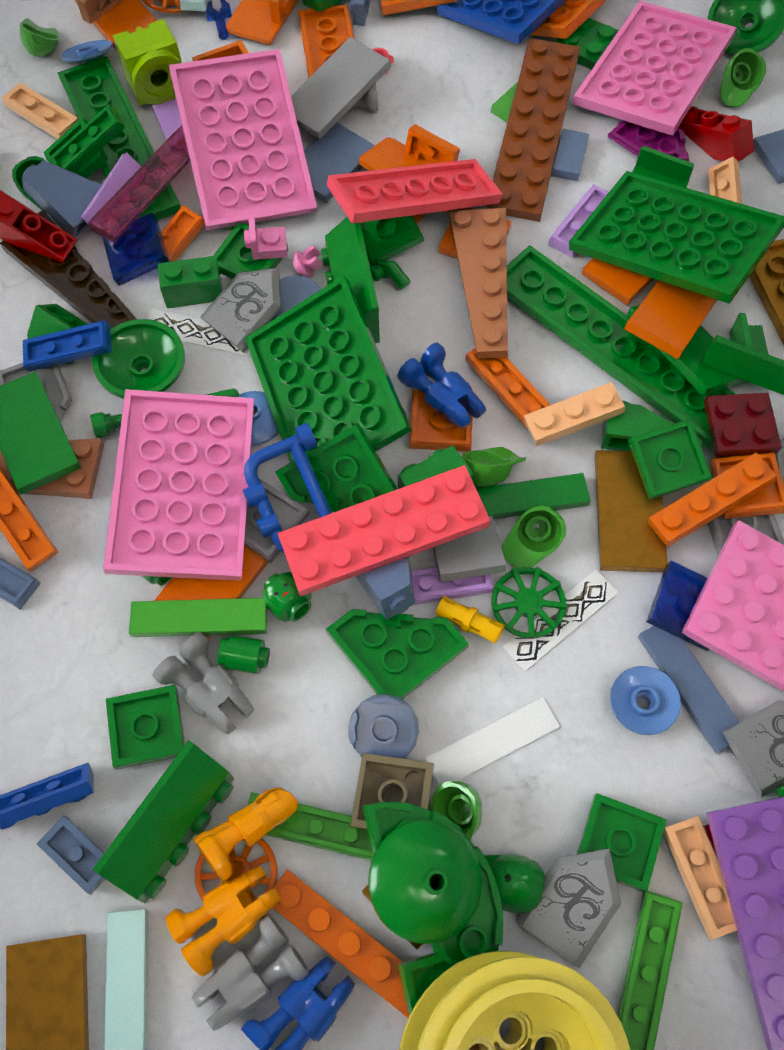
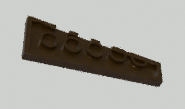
M41 210L38 213L40 216L55 224L54 221L48 216V214L44 210ZM5 241L0 242L2 249L91 323L105 320L110 324V329L121 323L136 320V317L118 296L110 290L107 283L96 274L89 262L84 260L75 246L64 262H60L6 243Z

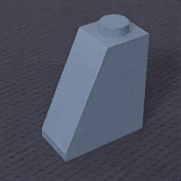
M45 160L37 166L31 165L25 170L22 177L23 190L64 231L76 237L90 226L81 216L102 186L101 184Z
M410 556L356 576L386 620L396 614L405 612L410 606L415 604Z

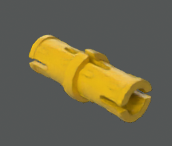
M443 596L435 612L436 616L447 618L449 621L460 626L461 631L465 633L470 631L494 644L499 641L505 624L479 613V609L473 606L469 608L461 605L447 596Z

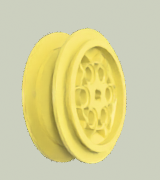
M493 951L481 953L456 963L432 982L422 994L408 1018L399 1050H469L475 1044L479 1045V1050H535L536 1042L542 1037L545 1045L543 1050H630V1046L616 1012L604 995L584 976L567 966L520 952ZM509 1018L511 1023L510 1031L507 1036L501 1038L499 1033L500 1026L505 1019Z

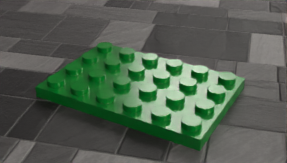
M626 171L569 240V250L730 304L783 230L784 216Z
M344 275L245 337L282 440L295 435V427L308 423L317 446L359 423L374 450L378 451L412 431L351 284ZM291 451L287 452L289 461H293L294 458Z

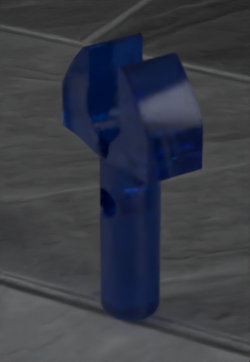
M210 0L205 11L207 21H215L219 38L226 40L229 34L226 29L225 19L232 16L230 4L225 0H220L221 8L217 11L213 8L212 0Z

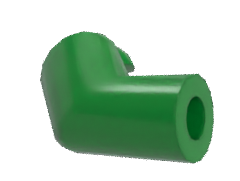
M378 260L374 263V266L370 267L374 281H379L381 278H390L399 290L404 289L411 282L394 261Z

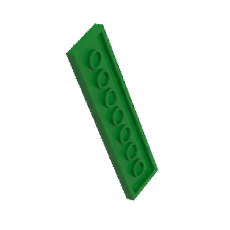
M106 56L57 72L78 120L83 117L89 122L103 108L110 104L117 110L125 125V128L103 147L108 157V160L101 166L105 178H107L121 155L128 153L148 173L122 212L129 230L176 214L181 208L180 202L108 57Z

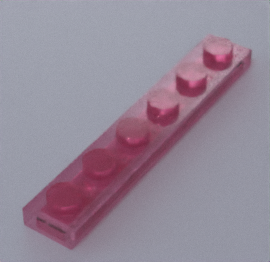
M182 125L88 222L90 231L115 243L190 162Z

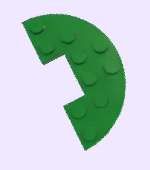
M379 802L362 805L373 856L384 838L399 826L412 821L433 820L445 823L459 831L473 847L481 867V896L477 909L467 925L451 938L432 943L434 953L398 964L410 1016L422 994L443 972L469 957L498 951L499 945L502 946L504 923L500 893L493 872L478 846H474L470 839L461 831V828L450 819L437 812H432L410 803ZM436 874L432 875L429 881L431 888L434 890L439 886V877Z

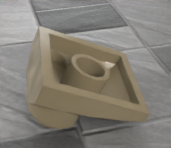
M363 753L350 826L367 830L362 805L379 802H402L429 810L434 763Z

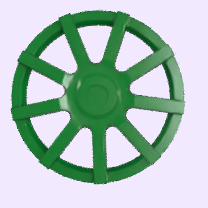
M539 567L511 569L495 584L491 598V606L496 620L505 624L504 629L509 633L522 638H539L551 633L561 623L567 606L566 597L559 580H556ZM520 575H533L530 588L525 587ZM514 577L520 591L516 592L503 584ZM539 577L544 578L551 584L541 591H536ZM556 590L560 602L543 600V596ZM499 591L513 597L514 601L497 604ZM542 607L559 609L556 620L553 621L542 610ZM515 608L517 613L507 624L499 611ZM539 615L549 627L535 632L533 617ZM521 616L527 617L528 633L513 628Z

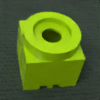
M164 19L148 24V28L142 29L140 26L136 28L135 32L125 31L113 35L127 83L139 106L147 103L159 105L176 99L169 65L182 63L177 42Z

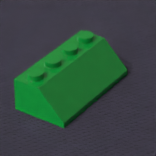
M346 217L325 235L326 248L321 249L323 266H329L330 270L325 272L326 282L329 285L343 275L349 280L375 343H380L379 306L361 224L351 223L349 218Z
M188 740L92 870L138 901L146 903L149 898L153 900L164 888L167 881L164 877L173 865L177 867L188 854L189 847L187 845L193 836L202 833L210 823L212 816L209 814L217 803L222 804L229 797L234 787L231 784L234 777L228 770Z

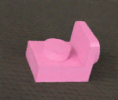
M255 218L249 219V230H244L245 247L251 248L253 260L288 257L285 227L256 229Z

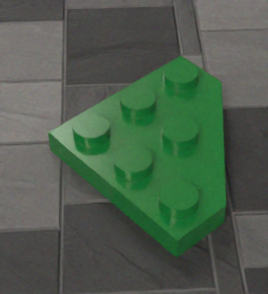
M359 423L306 453L328 505L333 512L397 490L395 483ZM295 460L275 471L292 500L314 504Z
M351 609L326 628L330 638L377 695L390 694L402 699L469 647L466 639L447 618L434 617V619L413 617V615L396 614L386 620L383 614L369 613L361 609Z

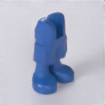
M438 342L433 343L424 351L420 362L416 358L406 361L401 366L397 378L403 385L423 392L425 394L424 401L439 414H443L453 425L464 428L471 423L469 414L474 418H479L486 412V407L472 391L469 383L459 373L453 371L447 373L443 366L446 357L445 349ZM427 377L433 379L435 382L432 383Z
M327 956L310 969L309 974L303 980H294L278 996L280 1008L273 1015L262 1021L250 1019L245 1022L241 1030L259 1050H269L284 1028L292 1020H297L298 1026L275 1050H302L310 1038L318 1042L323 1038L333 1025L337 1012L354 989L355 983L347 975L341 983L332 989L333 992L327 998L317 987L321 981L324 982L329 972L337 964Z

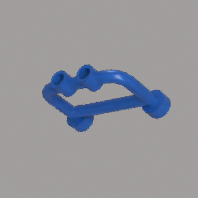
M308 423L295 427V435L256 451L249 457L244 468L248 488L243 489V493L250 508L257 505L262 518L256 520L263 537L270 536L275 546L283 553L284 550L277 534L282 532V528L258 477L257 470L262 463L291 451L319 517L331 514L332 511L306 455V451L317 447V442Z

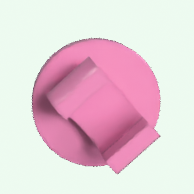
M315 246L308 247L304 253L299 250L294 253L292 263L300 276L304 275L307 278H311L314 276V271L322 267L323 262L318 258L321 253Z

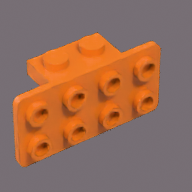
M242 0L227 22L226 31L230 34L263 44H272L299 0Z
M414 124L408 129L406 145L391 137H387L359 157V165L368 171L458 161L460 148Z

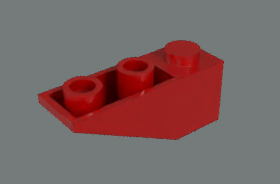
M692 106L678 127L684 131V134L715 160L725 161L734 156L740 162L754 152L752 120L742 119L736 115L719 114L717 111H705Z
M0 190V239L17 247L64 262L78 239Z

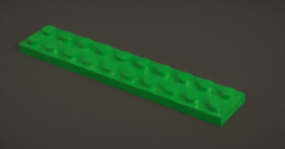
M529 245L507 265V299L673 423L691 418L697 437L702 440V444L714 452L704 400L706 396L735 394L733 391L726 388L702 396L655 346L624 329L629 320L625 313Z

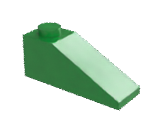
M622 401L625 405V413L603 421L601 449L631 451L628 443L629 438L672 425L673 423L641 405Z

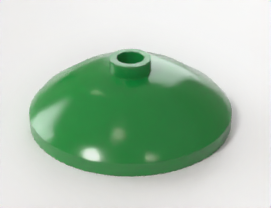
M714 0L708 13V20L737 27L735 37L725 53L734 56L739 50L744 48H751L759 53L771 46L784 31V0ZM753 23L752 27L745 28L746 24Z
M136 319L121 323L110 329L111 352L93 356L92 359L93 370L101 386L109 393L124 399L125 389L164 392L169 389L183 371L185 350L178 334L166 324L150 319Z
M418 820L403 824L384 838L373 856L368 877L371 902L379 919L395 935L421 944H432L447 940L467 925L477 909L482 890V874L477 855L468 840L459 831L445 823L433 820ZM436 874L440 882L439 886L433 890L429 881L431 876Z

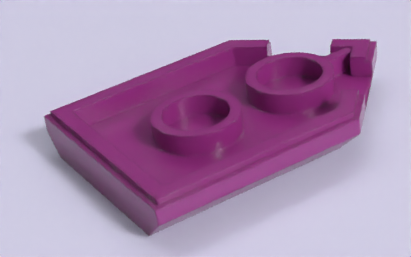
M623 120L608 133L610 139L637 157L641 147L646 146L689 162V155L685 147V134L679 128H677L672 136Z

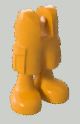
M283 788L267 789L248 806L228 816V821L211 830L200 833L193 838V841L213 872L224 882L232 874V865L229 859V853L232 848L240 841L251 847L269 831L281 825L297 810V799Z
M261 866L248 870L232 881L228 880L220 883V885L203 896L204 905L196 910L185 913L177 908L166 915L165 920L169 932L178 944L185 943L195 935L198 929L213 918L217 919V925L181 949L183 957L199 976L204 977L213 970L214 961L212 954L223 941L226 940L232 944L237 943L251 932L257 925L256 922L281 899L276 888L260 895L255 901L251 898L248 891L256 887L267 877L266 872Z

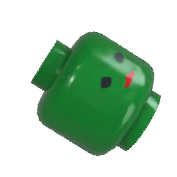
M285 572L280 575L277 573L273 574L264 583L265 589L262 598L266 602L267 608L280 621H298L310 610L312 594L309 593L300 597L291 572Z

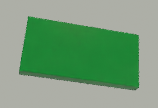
M640 305L630 307L627 313L629 319ZM700 325L679 359L660 349L658 350L702 396L744 383L745 380L701 364L702 357L714 338Z
M36 371L0 386V450L16 488L21 495L81 469Z

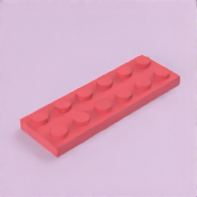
M476 159L329 175L327 180V187L351 223L498 204L503 196V193Z
M463 465L277 534L301 597L490 527L491 521L468 470Z

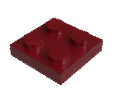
M769 392L706 396L704 407L715 457L753 455L754 453H778L782 446Z

